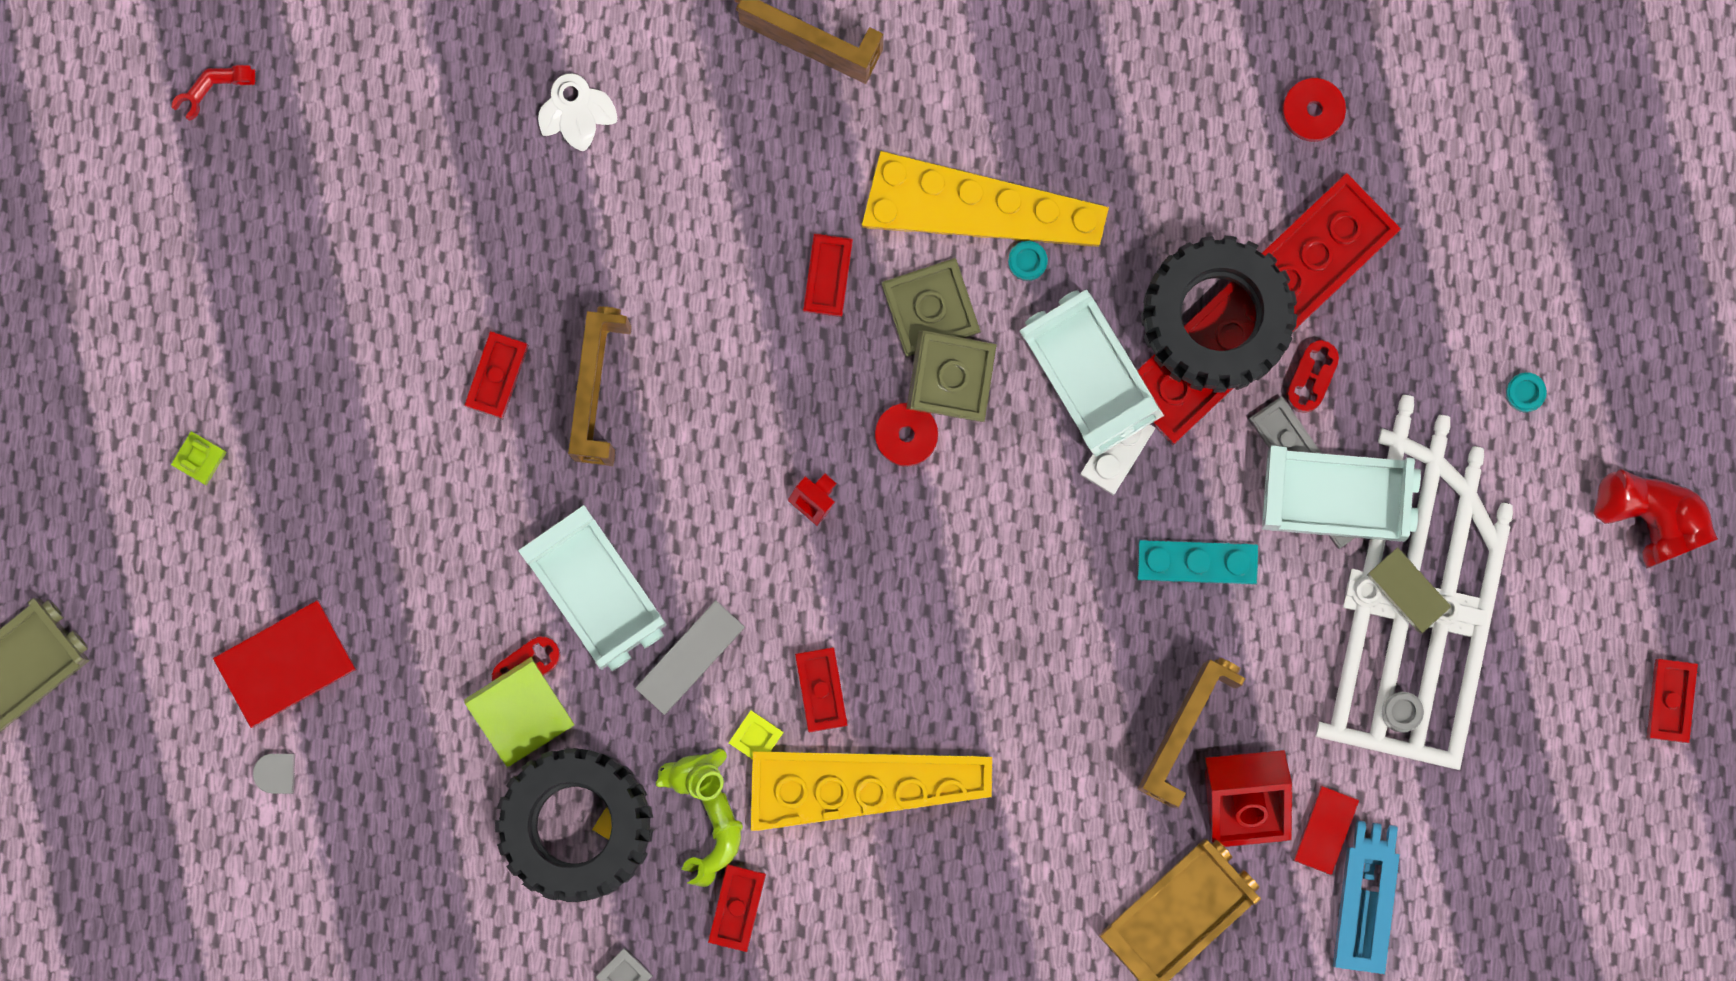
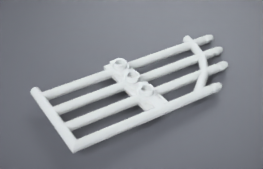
M1402 395L1397 410L1399 413L1395 418L1393 432L1381 428L1378 443L1389 447L1387 459L1403 460L1405 453L1426 464L1417 506L1416 532L1411 534L1407 558L1419 571L1421 569L1440 476L1460 495L1441 589L1435 588L1452 607L1429 627L1432 628L1418 695L1424 709L1421 723L1418 727L1411 730L1409 742L1385 737L1387 725L1382 718V706L1386 699L1395 693L1409 622L1367 576L1382 561L1386 540L1370 539L1363 571L1351 569L1345 592L1343 608L1355 610L1331 724L1318 722L1315 737L1460 770L1509 536V522L1512 521L1513 505L1501 503L1497 510V523L1493 525L1477 494L1481 475L1480 466L1483 465L1484 449L1476 446L1471 448L1467 460L1469 465L1466 467L1463 477L1444 458L1448 440L1446 435L1450 430V417L1438 415L1434 425L1435 434L1432 435L1429 449L1408 438L1411 424L1410 415L1414 410V397ZM1471 519L1476 524L1489 550L1479 598L1456 593ZM1370 614L1394 620L1370 733L1346 727ZM1451 632L1471 637L1449 747L1448 751L1424 746L1447 634Z

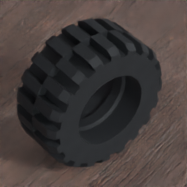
M1225 235L1222 240H1214L1213 236L1202 237L1195 244L1188 242L1179 247L1175 254L1169 255L1162 262L1146 290L1143 300L1144 308L1141 314L1142 326L1145 327L1146 332L1144 336L1146 345L1154 351V360L1160 368L1165 366L1171 372L1170 377L1177 382H1180L1182 379L1190 383V388L1202 391L1203 388L1212 389L1213 393H1222L1231 388L1239 390L1247 387L1251 382L1258 381L1278 363L1292 341V332L1297 323V314H1294V306L1297 304L1295 291H1290L1288 286L1290 278L1285 270L1280 272L1276 267L1277 259L1270 253L1266 256L1257 251L1259 245L1249 240L1245 245L1236 242L1237 237ZM1207 279H1225L1239 285L1247 292L1255 305L1256 322L1253 332L1244 343L1236 348L1226 351H1215L1205 348L1195 342L1184 328L1182 322L1183 301L1187 293L1195 285Z
M564 748V750L541 754L542 757L535 761L530 760L522 766V771L517 776H512L506 785L509 789L505 797H500L497 809H501L499 820H495V832H499L501 843L497 844L500 855L506 857L509 863L506 867L513 876H518L523 881V886L532 892L536 891L542 894L544 898L566 902H582L609 895L618 890L619 886L628 882L636 874L635 870L640 864H643L648 854L646 849L648 842H652L653 830H650V818H653L652 808L648 806L645 798L647 793L643 785L636 781L634 778L635 774L628 767L621 765L617 762V759L606 754L578 748ZM569 787H581L596 793L607 805L612 820L611 835L605 848L594 858L582 863H567L552 856L543 846L538 833V817L544 803L556 792Z

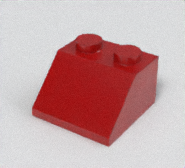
M1285 750L1205 758V783L1212 844L1216 840L1224 847L1292 841V780Z

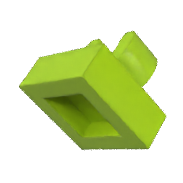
M191 431L171 465L207 486L227 452Z

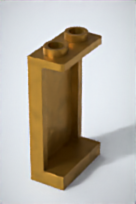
M735 0L738 3L736 11H738L741 25L864 84H867L883 51L884 33L871 27L868 28L858 48L760 0Z
M599 306L597 307V312L587 311L568 452L574 462L614 466L615 449L611 443L593 441L607 334L609 332L631 334L632 326L627 316L621 315V310L617 308Z
M1221 657L1218 660L1215 659V661L1210 659L1202 664L1137 790L1171 808H1179L1186 793L1166 783L1165 780L1217 681L1219 680L1234 689L1243 685L1246 678L1238 674L1241 669L1239 666Z
M1203 839L1098 936L1138 981H1169L1248 908L1261 900L1255 893L1260 887L1245 870L1239 874L1228 863L1233 858L1232 855L1218 840L1211 844L1207 839Z

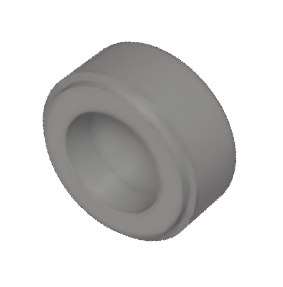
M1398 692L1391 695L1382 706L1383 721L1388 728L1395 732H1409L1418 727L1423 719L1424 709L1421 701L1409 692Z

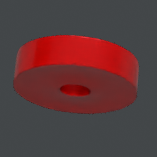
M1321 78L1302 80L1289 90L1284 99L1282 107L1283 120L1289 131L1302 140L1309 142L1326 140L1333 136L1344 122L1346 115L1345 99L1341 91L1327 80ZM1312 103L1319 105L1321 114L1319 116H1311L1307 111V106Z
M900 403L887 409L879 418L875 430L876 444L882 456L889 462L903 467L916 466L926 461L934 452L938 442V427L931 413L906 409L907 403ZM903 428H910L914 432V438L909 442H904L900 439L899 432Z

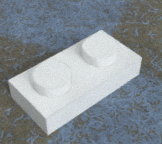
M1149 424L1097 457L1093 454L1080 475L1114 496L1154 432L1155 427Z

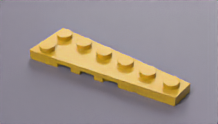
M880 151L862 227L867 229L913 231L1099 247L1109 207Z

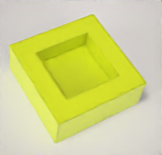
M750 710L729 741V744L753 759V752H771L784 732Z

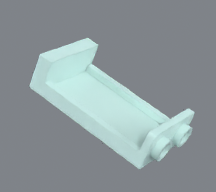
M1076 290L1060 299V306L1046 314L1045 311H1041L1031 316L1025 322L1026 327L1021 329L1020 333L1030 346L1082 433L1083 439L1090 451L1097 457L1158 420L1164 414L1088 290H1084L1081 293L1079 290Z
M1270 446L1267 451L1262 530L1405 542L1409 538L1410 532H1416L1418 508H1412L1413 492H1419L1421 470L1414 468L1415 458L1406 457L1405 460L1287 451V447Z
M584 505L518 550L587 648L599 669L603 670L608 666L611 671H614L631 659L628 653L631 649L640 643L645 649L664 636L660 629L667 625Z

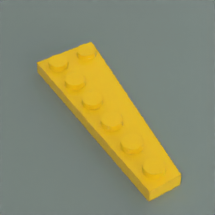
M753 752L751 831L992 797V757Z

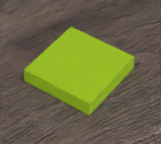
M532 657L464 699L466 707L507 768L575 725Z

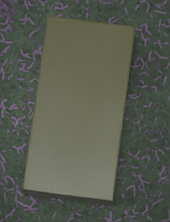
M1398 547L1367 574L1370 580L1419 634H1422L1452 607Z

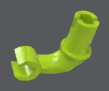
M722 792L712 800H702L714 828L712 836L716 840L713 851L704 859L692 857L684 862L682 870L693 872L698 869L697 877L687 882V884L699 887L709 886L714 881L716 872L727 866L738 853L743 825L742 822L736 821L727 796Z

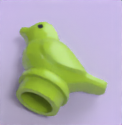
M718 748L709 754L691 755L677 762L665 763L658 770L656 786L672 788L677 793L690 794L694 798L703 801L712 800L719 795L723 788L724 780L718 767L724 763L727 754L725 750Z

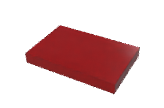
M318 600L213 658L250 728H254L357 670Z

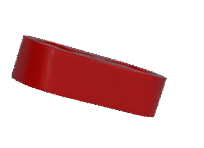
M1323 340L1315 341L1302 354L1286 394L1289 405L1297 412L1308 413L1315 410L1325 396L1339 361L1338 351L1330 342ZM1320 349H1324L1327 351L1326 358L1331 360L1330 366L1324 364L1317 375L1311 373L1315 360L1310 357V353H1318ZM1309 378L1314 381L1311 394L1316 396L1315 401L1308 400L1305 405H1302L1298 402L1300 396L1294 393L1295 388L1302 389Z
M536 637L495 666L492 672V681L503 675L501 671L507 667L511 670L530 657L533 658L536 655L534 647L538 644L543 648L551 646L553 650L549 654L551 660L549 664L545 665L541 661L536 663L543 676H545L559 664L561 652L558 644L547 637Z

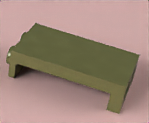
M33 597L28 601L30 606L0 629V732L90 661L84 654L88 646L74 630L68 634L59 622L64 616L49 599L43 602L41 599Z

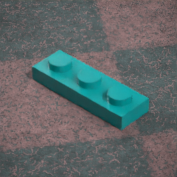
M1139 540L1137 581L1257 584L1258 544Z

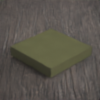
M956 258L881 282L906 358L915 355L918 331H928L960 338H967L981 333Z
M918 331L906 409L985 422L997 344L928 331Z

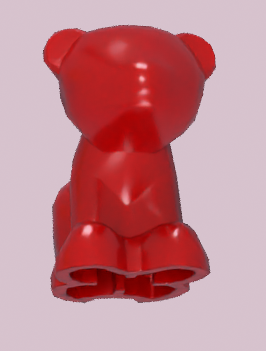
M1622 469L1609 473L1599 484L1597 501L1593 512L1597 519L1601 520L1604 524L1641 516L1647 523L1651 543L1645 546L1642 551L1646 568L1718 540L1706 502L1687 487L1659 479L1642 478Z

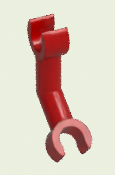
M249 65L205 69L187 93L179 94L173 99L171 107L177 110L182 102L191 101V110L185 117L189 121L193 120L200 112V101L213 84L255 85V69H251Z

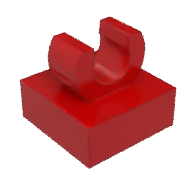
M826 473L815 484L805 476L794 488L787 501L818 526L835 504V501L828 495L833 491L832 489L837 483Z

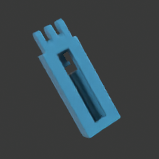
M1358 820L1356 822L1353 848L1347 847L1332 967L1385 974L1400 854H1395L1398 827L1395 825H1389L1386 832V840H1380L1382 824L1373 823L1370 838H1364L1366 822ZM1375 864L1382 865L1379 891L1361 890L1362 878L1374 880Z

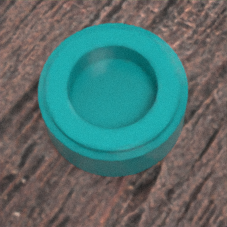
M1032 241L1018 243L1013 247L1008 258V266L1011 273L1022 281L1038 279L1043 275L1048 264L1044 248Z
M1528 372L1520 373L1513 377L1506 387V399L1509 405L1516 411L1523 413L1538 409L1544 403L1547 395L1546 385L1543 380L1536 374Z

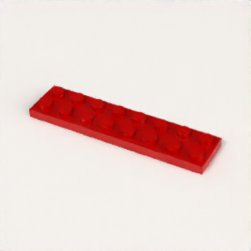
M1348 173L1342 176L1262 252L1265 256L1268 253L1273 255L1277 259L1276 267L1280 272L1285 270L1290 278L1288 286L1290 291H1295L1297 304L1294 306V314H1297V323L1293 332L1401 230L1391 217ZM1230 282L1184 328L1195 342L1205 348L1215 351L1230 350L1244 343L1253 332L1256 322L1255 305L1243 288ZM1154 354L1137 371L1164 416L1152 424L1174 445L1234 388L1227 389L1222 393H1213V390L1203 388L1202 391L1190 388V383L1182 379L1180 382H1177L1170 377L1171 372L1165 366L1160 368L1154 360Z

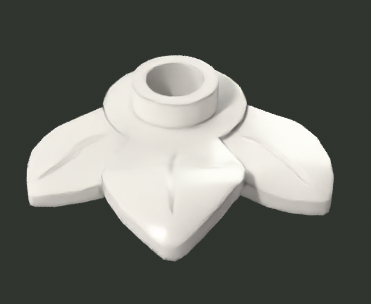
M568 73L561 75L554 81L551 88V98L540 108L538 122L543 136L553 135L561 131L563 137L571 146L580 151H585L594 138L596 124L609 125L616 123L617 113L615 106L605 92L590 89L584 78L577 74ZM568 86H574L578 90V96L573 101H568L563 97V91Z

